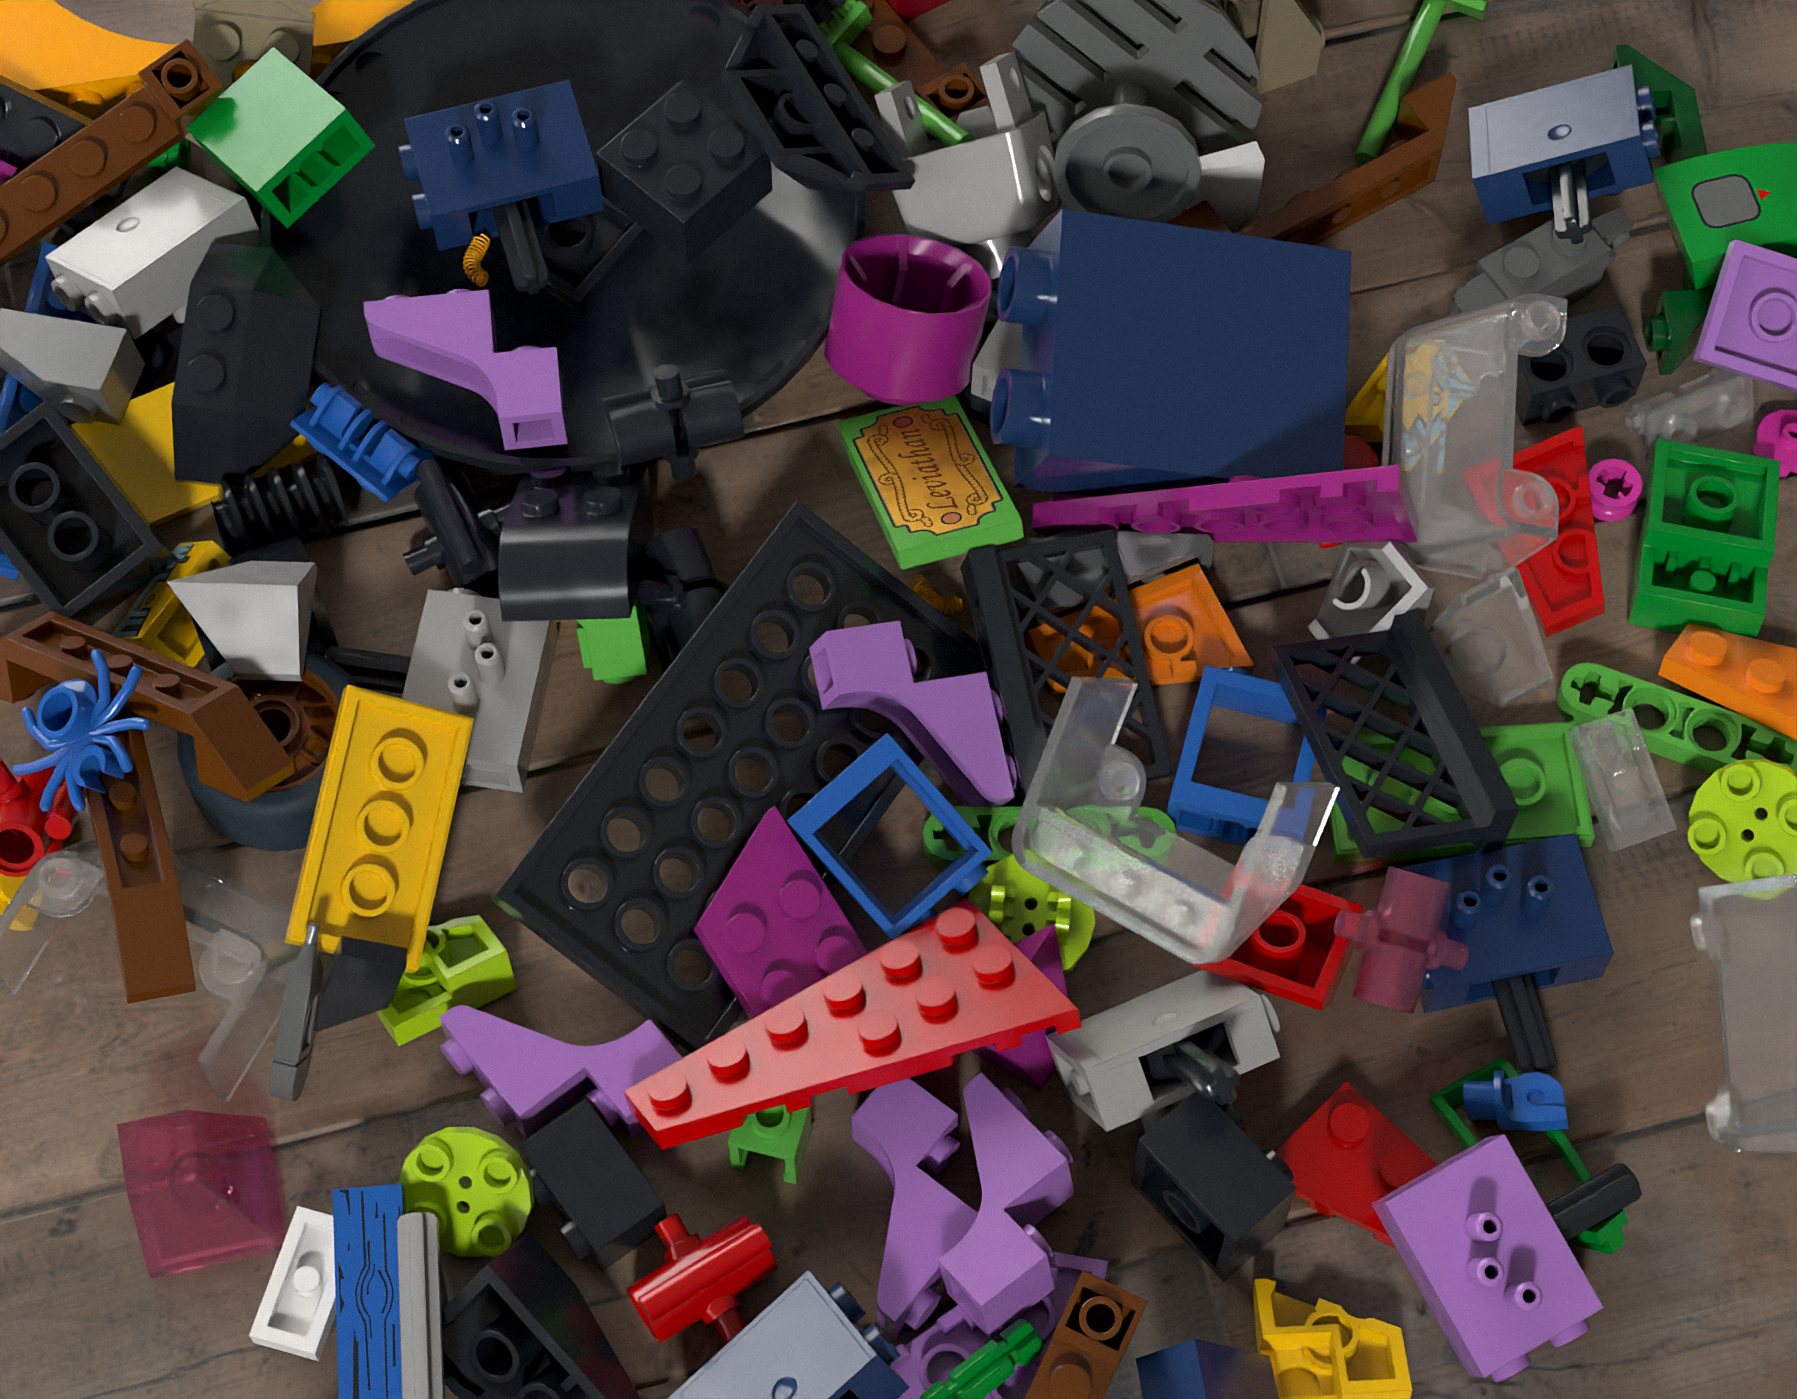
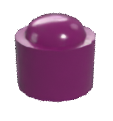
M907 234L874 235L855 241L842 253L832 303L828 335L825 338L824 356L836 374L868 397L884 403L901 406L919 405L927 401H940L959 394L972 380L973 362L978 355L991 298V278L978 261L958 248L931 238Z

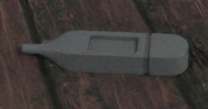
M308 922L306 939L286 980L273 1056L275 1060L272 1062L269 1080L270 1096L294 1102L300 1097L306 1081L310 1059L308 1053L312 1047L323 982V965L318 954L317 944L320 924L316 922Z

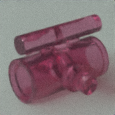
M1389 866L1376 911L1367 910L1362 915L1342 909L1338 913L1334 924V934L1356 941L1358 949L1365 950L1352 992L1353 997L1414 1014L1427 968L1434 970L1439 965L1457 970L1464 968L1469 954L1468 945L1447 939L1446 933L1438 929L1451 887L1450 883Z

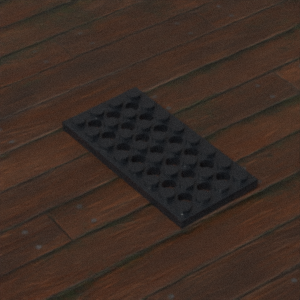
M798 500L784 515L490 899L644 1018L650 1019L656 1027L690 1053L725 1035L743 1011L741 1004L693 929L714 898L764 814L776 806L786 822L788 820L787 805L791 799L800 798L809 801L833 780L827 774L823 765V757L827 750H840L847 754L853 763L883 735L888 733L917 767L925 758L902 729L889 718L886 731L873 732L867 729L861 722L859 708L840 707L822 710L819 692L811 684L808 677V669L812 663L809 647L826 631L844 629L845 617L857 614L866 618L871 625L900 621L903 637L911 641L916 658L923 667V679L921 682L984 672L978 643L974 638ZM808 575L815 578L823 589L822 603L809 605L802 602L794 592L793 583L795 577ZM770 622L780 626L788 638L786 651L773 653L766 650L760 644L757 637L759 624ZM734 670L741 672L748 678L752 687L749 700L742 702L734 701L725 695L720 683L723 672ZM787 710L794 713L800 719L803 728L800 740L786 741L775 733L772 727V716L775 711ZM700 719L708 723L715 734L714 747L707 751L692 748L686 742L683 734V727L686 721ZM752 759L763 767L766 773L764 789L751 791L740 785L735 775L737 761ZM889 766L817 830L847 865L905 786V783ZM655 768L665 769L675 777L678 784V793L675 799L662 801L649 793L645 783L646 774L649 770ZM713 808L726 816L730 826L729 835L726 840L712 841L701 833L698 827V815L701 810ZM623 818L635 824L640 833V844L636 850L630 852L621 851L610 843L607 827L611 820ZM788 825L826 887L830 890L837 879ZM671 858L679 859L687 864L692 873V884L688 891L675 892L663 884L660 877V866L664 860ZM586 869L597 875L602 885V894L598 901L583 903L571 894L568 879L572 871ZM632 909L641 910L650 916L655 928L651 942L638 944L630 941L625 936L621 921L626 911ZM693 950L703 957L707 966V974L701 984H688L678 977L674 961L679 951Z

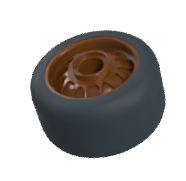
M306 651L302 681L241 680L236 678L234 671L225 662L214 669L210 675L239 686L293 761L294 774L267 790L262 796L254 798L248 803L233 798L226 793L199 783L193 736L177 731L178 760L185 781L201 813L211 825L229 839L251 848L267 851H292L306 848L342 692L347 685L356 687L358 685L340 666L319 654Z

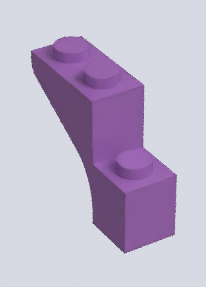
M455 289L439 295L418 297L393 295L383 300L364 302V315L374 352L381 358L462 386L481 395L490 403L498 415L505 450L568 444L563 383L557 347L539 348L535 346H522L510 352L498 353L496 324L489 290L471 291L468 289Z
M900 621L826 631L809 647L822 710L840 707L863 708L882 714L892 720L902 729L965 806L1001 807L1015 797L1013 790L1017 782L1016 767L1011 754L1004 752L999 730L1003 719L1002 705L997 692L990 690L986 672L914 683L912 677L916 673V655L911 641L903 637Z
M466 1005L455 1006L439 1017L447 1041L440 1045L448 1061L463 1078L473 1072L487 1089L480 1094V1097L492 1116L502 1127L513 1122L526 1139L585 1094H587L585 1096L586 1100L608 1128L618 1123L630 1139H633L645 1128L630 1111L624 1091L682 1059L681 1055L650 1019L633 1032L615 1041L595 1046H576Z
M981 1072L966 1084L963 1095L982 1187V1202L977 1218L970 1230L957 1245L939 1258L938 1262L949 1296L986 1336L992 1339L1055 1289L1049 1260L1053 1258L1052 1250L1043 1236L1033 1226L1075 1193L1069 1165L1073 1163V1158L1063 1141L1051 1130H1047L1042 1134L1029 1121V1112L1015 1092L1008 1087L999 1090Z
M910 1078L876 1087L851 1117L852 1139L867 1150L882 1166L894 1192L877 1292V1321L880 1328L895 1341L908 1325L915 1330L920 1328L936 1308L941 1296L935 1291L944 1281L938 1259L957 1245L970 1230L978 1215V1212L927 1175L928 1171L935 1176L940 1174L956 1154L960 1146V1142L955 1139L957 1137L958 1114Z

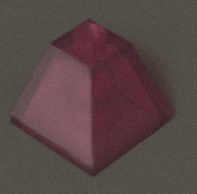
M182 1110L117 1124L126 1192L148 1274L151 1278L281 1250L285 1240V1231L266 1118Z

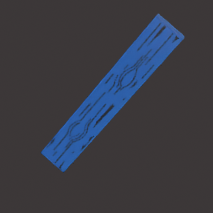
M402 1184L332 1189L339 1399H402L397 1221L399 1216L406 1214L405 1188Z

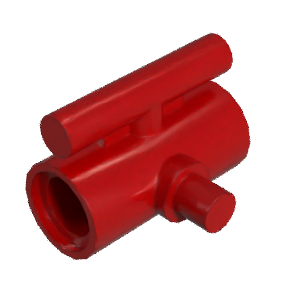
M0 758V873L5 876L22 877L30 875L42 863L51 877H58L67 872L74 864V861L62 845L65 842V838L70 835L80 811H76L72 805L65 777L54 797L51 810L44 812L40 809L43 791L57 766H52L33 774L15 775L10 772ZM81 786L82 794L85 799V789L83 786Z
M675 1213L654 1227L667 1248V1251L663 1254L667 1262L626 1287L627 1294L640 1318L658 1344L667 1341L701 1318L706 1326L713 1323L725 1344H727L747 1326L736 1308L741 1304L737 1296L778 1270L775 1259L769 1250L772 1245L758 1223L753 1225L746 1215H741L702 1240L698 1233L691 1235L678 1213Z

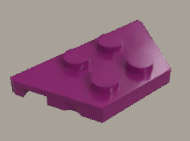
M776 806L768 810L756 826L757 828L693 929L750 1020L868 954L867 949Z

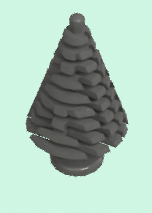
M1046 0L1012 44L1015 48L1016 59L1032 113L1045 111L1055 155L1053 166L1054 181L1060 199L1070 210L1167 223L1181 215L1196 196L1202 170L1200 157L1208 155L1205 150L1212 154L1245 144L1242 133L1232 126L1236 120H1239L1255 133L1263 104L1257 89L1249 83L1251 75L1261 83L1262 79L1252 49L1243 39L1235 24L1224 12L1219 0Z

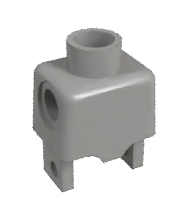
M1014 51L998 55L979 67L991 108L987 105L962 112L956 122L958 126L974 137V141L946 147L936 138L928 140L911 80L893 84L875 95L885 132L916 180L911 189L892 190L908 235L931 238L959 248L978 261L991 279L1000 277L1002 264L1008 249L1011 246L1028 248L1032 243L1029 230L1043 222L1058 210L1062 204L1053 177L1055 155L1045 111L1032 113Z

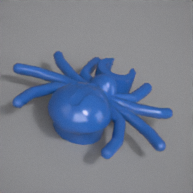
M94 649L91 652V657L98 672L99 692L83 679L67 680L61 682L57 687L52 688L44 695L38 706L37 720L30 707L22 709L21 715L29 733L45 749L55 751L53 754L31 763L15 764L12 767V772L15 775H26L57 765L41 797L40 809L47 812L51 810L54 797L64 777L73 807L76 811H83L86 807V802L81 786L106 793L99 779L101 770L105 774L121 779L124 778V773L132 771L133 763L119 738L109 734L130 729L148 730L151 727L150 721L141 717L112 721L134 692L143 673L140 666L136 665L131 668L124 685L111 702L110 670L102 651Z

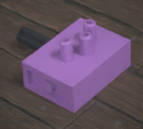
M1505 1134L1489 1136L1373 1202L1371 1205L1468 1376L1485 1378L1491 1375L1494 1382H1499L1526 1368L1531 1363L1527 1353L1548 1340H1550L1553 1347L1562 1346L1578 1338L1591 1328L1586 1318L1604 1307L1566 1242L1639 1200L1642 1192L1635 1174L1624 1163H1617L1545 1205Z

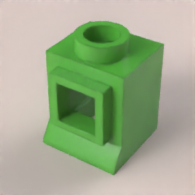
M638 595L636 596L631 618L576 620L578 622L576 629L584 669L592 668L594 680H603L610 684L629 682L639 675H648L652 641L646 607L639 601Z
M783 1104L749 1114L742 1127L731 1130L728 1140L731 1168L745 1172L750 1151L784 1159L783 1181L797 1185L814 1121L811 1120L810 1107L787 1113Z

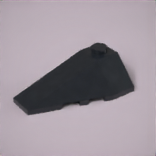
M530 1232L488 1263L442 1309L444 1384L460 1399H641L578 1287Z

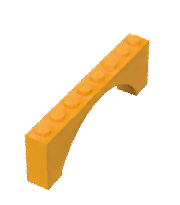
M0 0V75L92 120L99 118L141 89L143 83L138 72L178 45L139 40L108 31L81 19L54 0ZM323 0L309 9L316 15L310 78L315 81L328 64L356 38L388 15L415 0ZM251 61L242 64L236 71L235 82L256 62Z

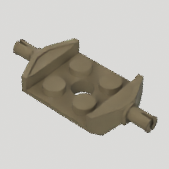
M294 0L193 1V8L195 9L193 46L224 86L225 90L220 96L235 83L236 71L242 64L251 61L257 62L272 47L277 49L308 77L311 76L316 19L313 11ZM190 133L184 137L203 149ZM228 175L227 189L236 194L240 190V195L246 198L251 209V195Z

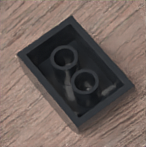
M45 400L0 435V549L49 611L91 627L178 559L92 449L48 400Z
M615 460L600 462L593 466L592 471L568 473L567 466L560 465L532 467L530 474L522 473L500 536L498 585L502 622L631 618L638 587L647 561L644 547L654 536L647 465L620 466L619 461Z

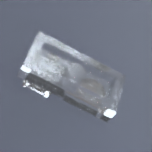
M1632 707L1566 730L1610 853L1677 830Z

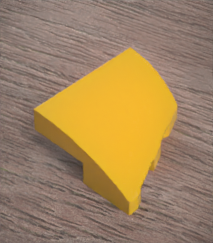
M1267 1278L1254 1279L1253 1300L1257 1350L1260 1354L1270 1356L1279 1399H1410L1412 1386L1401 1328L1375 1318H1355L1349 1315L1342 1306L1321 1298L1318 1299L1316 1306L1275 1292V1281Z

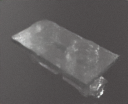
M1714 368L1710 373L1680 385L1679 394L1681 397L1677 398L1670 391H1667L1646 401L1640 400L1632 405V411L1626 413L1624 417L1626 426L1632 435L1636 436L1642 433L1645 436V459L1648 463H1651L1657 438L1693 445L1752 419L1753 379Z

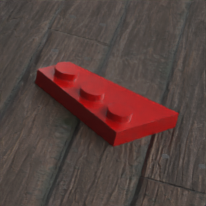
M1582 425L1469 472V486L1546 638L1603 614L1604 596Z
M1347 1082L1275 1151L1293 1173L1294 1180L1292 1183L1297 1187L1294 1196L1309 1202L1308 1207L1330 1218L1336 1215L1372 1232L1374 1239L1395 1249V1245L1371 1204L1438 1166L1434 1160Z

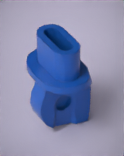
M1495 1070L1493 1081H1464V1105L1468 1121L1497 1120L1498 1127L1508 1131H1513V1129L1521 1131H1548L1569 1128L1562 1087L1555 1078L1548 1074L1531 1072L1506 1079L1503 1070Z

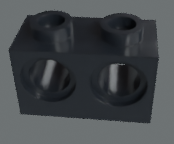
M1618 304L1506 334L1496 368L1522 426L1541 421L1549 424L1558 423L1581 410L1600 405L1603 408H1613L1627 402L1636 395L1647 362ZM1594 360L1603 361L1608 365L1598 364ZM1536 375H1542V376L1549 377V378H1551L1553 381H1546V380L1540 379V378L1537 377Z

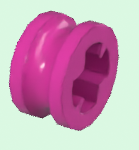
M1607 459L1598 462L1588 472L1593 516L1608 522L1621 521L1630 516L1637 505L1643 485L1641 476L1634 466L1623 460ZM1608 482L1621 486L1616 499L1609 498L1603 494Z

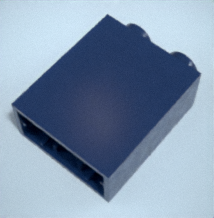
M1062 208L1028 248L1011 246L1008 249L999 277L997 293L998 317L1001 322L1023 325L1020 369L1005 367L1000 371L994 387L990 410V434L993 443L1015 446L1013 487L1099 497L1228 483L1229 478L1242 475L1268 479L1343 471L1352 251Z

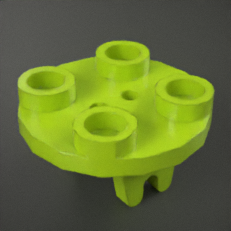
M1767 759L1738 760L1717 769L1697 790L1689 811L1690 827L1688 830V842L1691 848L1699 855L1701 861L1721 879L1745 888L1771 890L1778 887L1781 883L1797 876V774L1791 768ZM1764 808L1768 816L1765 818L1758 816L1757 809ZM1746 829L1751 830L1754 833V838L1747 839L1743 831Z
M1039 853L1010 855L986 868L989 871L988 874L971 888L968 899L1012 943L1028 937L1022 932L1025 926L1033 927L1034 933L1055 924L1064 975L1070 973L1088 950L1095 927L1093 898L1081 876L1061 860ZM1033 900L1036 902L1037 907L1033 910H1028L1025 907V903Z
M447 1127L425 1136L405 1159L398 1184H402L405 1188L406 1214L412 1212L435 1214L439 1219L440 1250L459 1257L498 1256L503 1253L526 1227L535 1202L532 1176L520 1154L499 1136L476 1127ZM463 1176L469 1177L472 1183L464 1181ZM460 1201L467 1202L470 1207H464Z

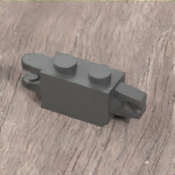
M1617 207L1592 219V230L1583 235L1584 241L1579 244H1572L1570 239H1559L1557 237L1554 219L1480 259L1477 261L1473 279L1466 282L1464 287L1459 286V289L1455 290L1454 295H1452L1451 310L1453 311H1449L1446 318L1445 330L1449 331L1448 335H1452L1453 339H1459L1460 342L1462 340L1466 342L1469 339L1474 340L1475 336L1480 337L1491 330L1503 344L1506 334L1535 326L1586 297L1600 284L1605 268L1615 261V251L1627 244L1630 238L1629 231L1633 229L1634 223L1620 207Z

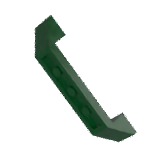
M1615 45L1608 69H1602L1600 73L1632 64L1638 86L1650 85L1657 113V120H1654L1661 150L1665 152L1667 162L1665 166L1707 155L1695 89L1629 45ZM1673 236L1674 244H1675L1676 248H1678V245H1677V243H1676V241H1675V238H1674V236ZM1684 265L1682 275L1683 290L1662 291L1654 315L1647 316L1645 321L1646 348L1648 352H1656L1660 375L1673 374L1696 349L1716 284L1695 290L1686 265Z

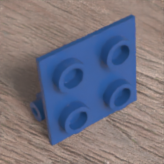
M325 382L319 386L310 400L315 406L293 419L290 423V426L308 439L309 443L317 451L329 456L355 477L364 489L376 494L386 503L419 480L415 473V468L419 463L427 459H436L439 465L448 460L416 447L392 428L387 431L389 424L384 420L379 421L375 425L371 423L374 412L367 408L359 414L358 412L362 404L340 385L333 388Z

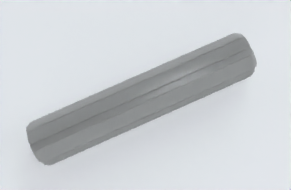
M412 1212L399 1216L397 1221L402 1399H445L439 1219L433 1213Z

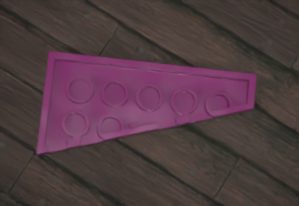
M1399 465L1268 479L1242 475L1229 478L1228 483L1089 498L1069 494L1057 495L1052 498V502L1033 503L1032 528L1037 535L1047 534L1052 536L1067 529L1104 531L1113 529L1114 532L1208 534L1214 543L1418 542L1419 524L1418 514Z

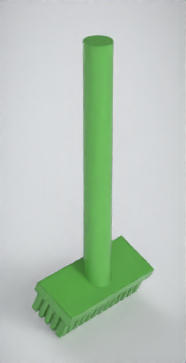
M846 0L842 9L835 8L831 12L835 18L829 24L823 21L818 25L847 73L875 94L880 93L893 84L899 83V81L850 46L873 20L868 7L860 0L858 2ZM915 94L926 132L946 147L974 141V137Z
M1423 0L1356 150L1354 159L1357 163L1364 165L1380 156L1399 113L1401 99L1411 86L1445 7L1484 20L1488 0Z

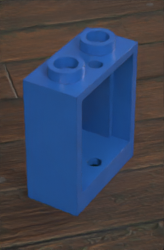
M1205 665L1172 787L1167 815L1173 821L1176 830L1290 858L1315 756L1304 735L1287 805L1192 782L1212 705L1301 727L1280 683L1256 678L1250 672L1238 667L1226 666L1219 669ZM1322 707L1318 714L1322 724H1324L1327 708Z
M888 733L883 735L786 821L889 940L897 938L902 933L904 934L938 915L932 906L951 889L959 898L967 893L988 874L989 871L982 862L993 853ZM889 766L964 850L959 857L893 915L887 911L817 831Z

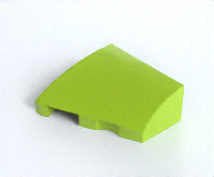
M480 915L454 918L440 925L428 926L418 971L413 974L404 972L389 1007L376 1011L396 1044L401 1046L442 1026L439 1017L455 1006L466 1005L477 1009L516 990L517 985L507 950Z

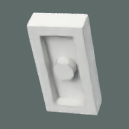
M297 1206L249 1336L253 1343L319 1361L336 1316L333 1216Z

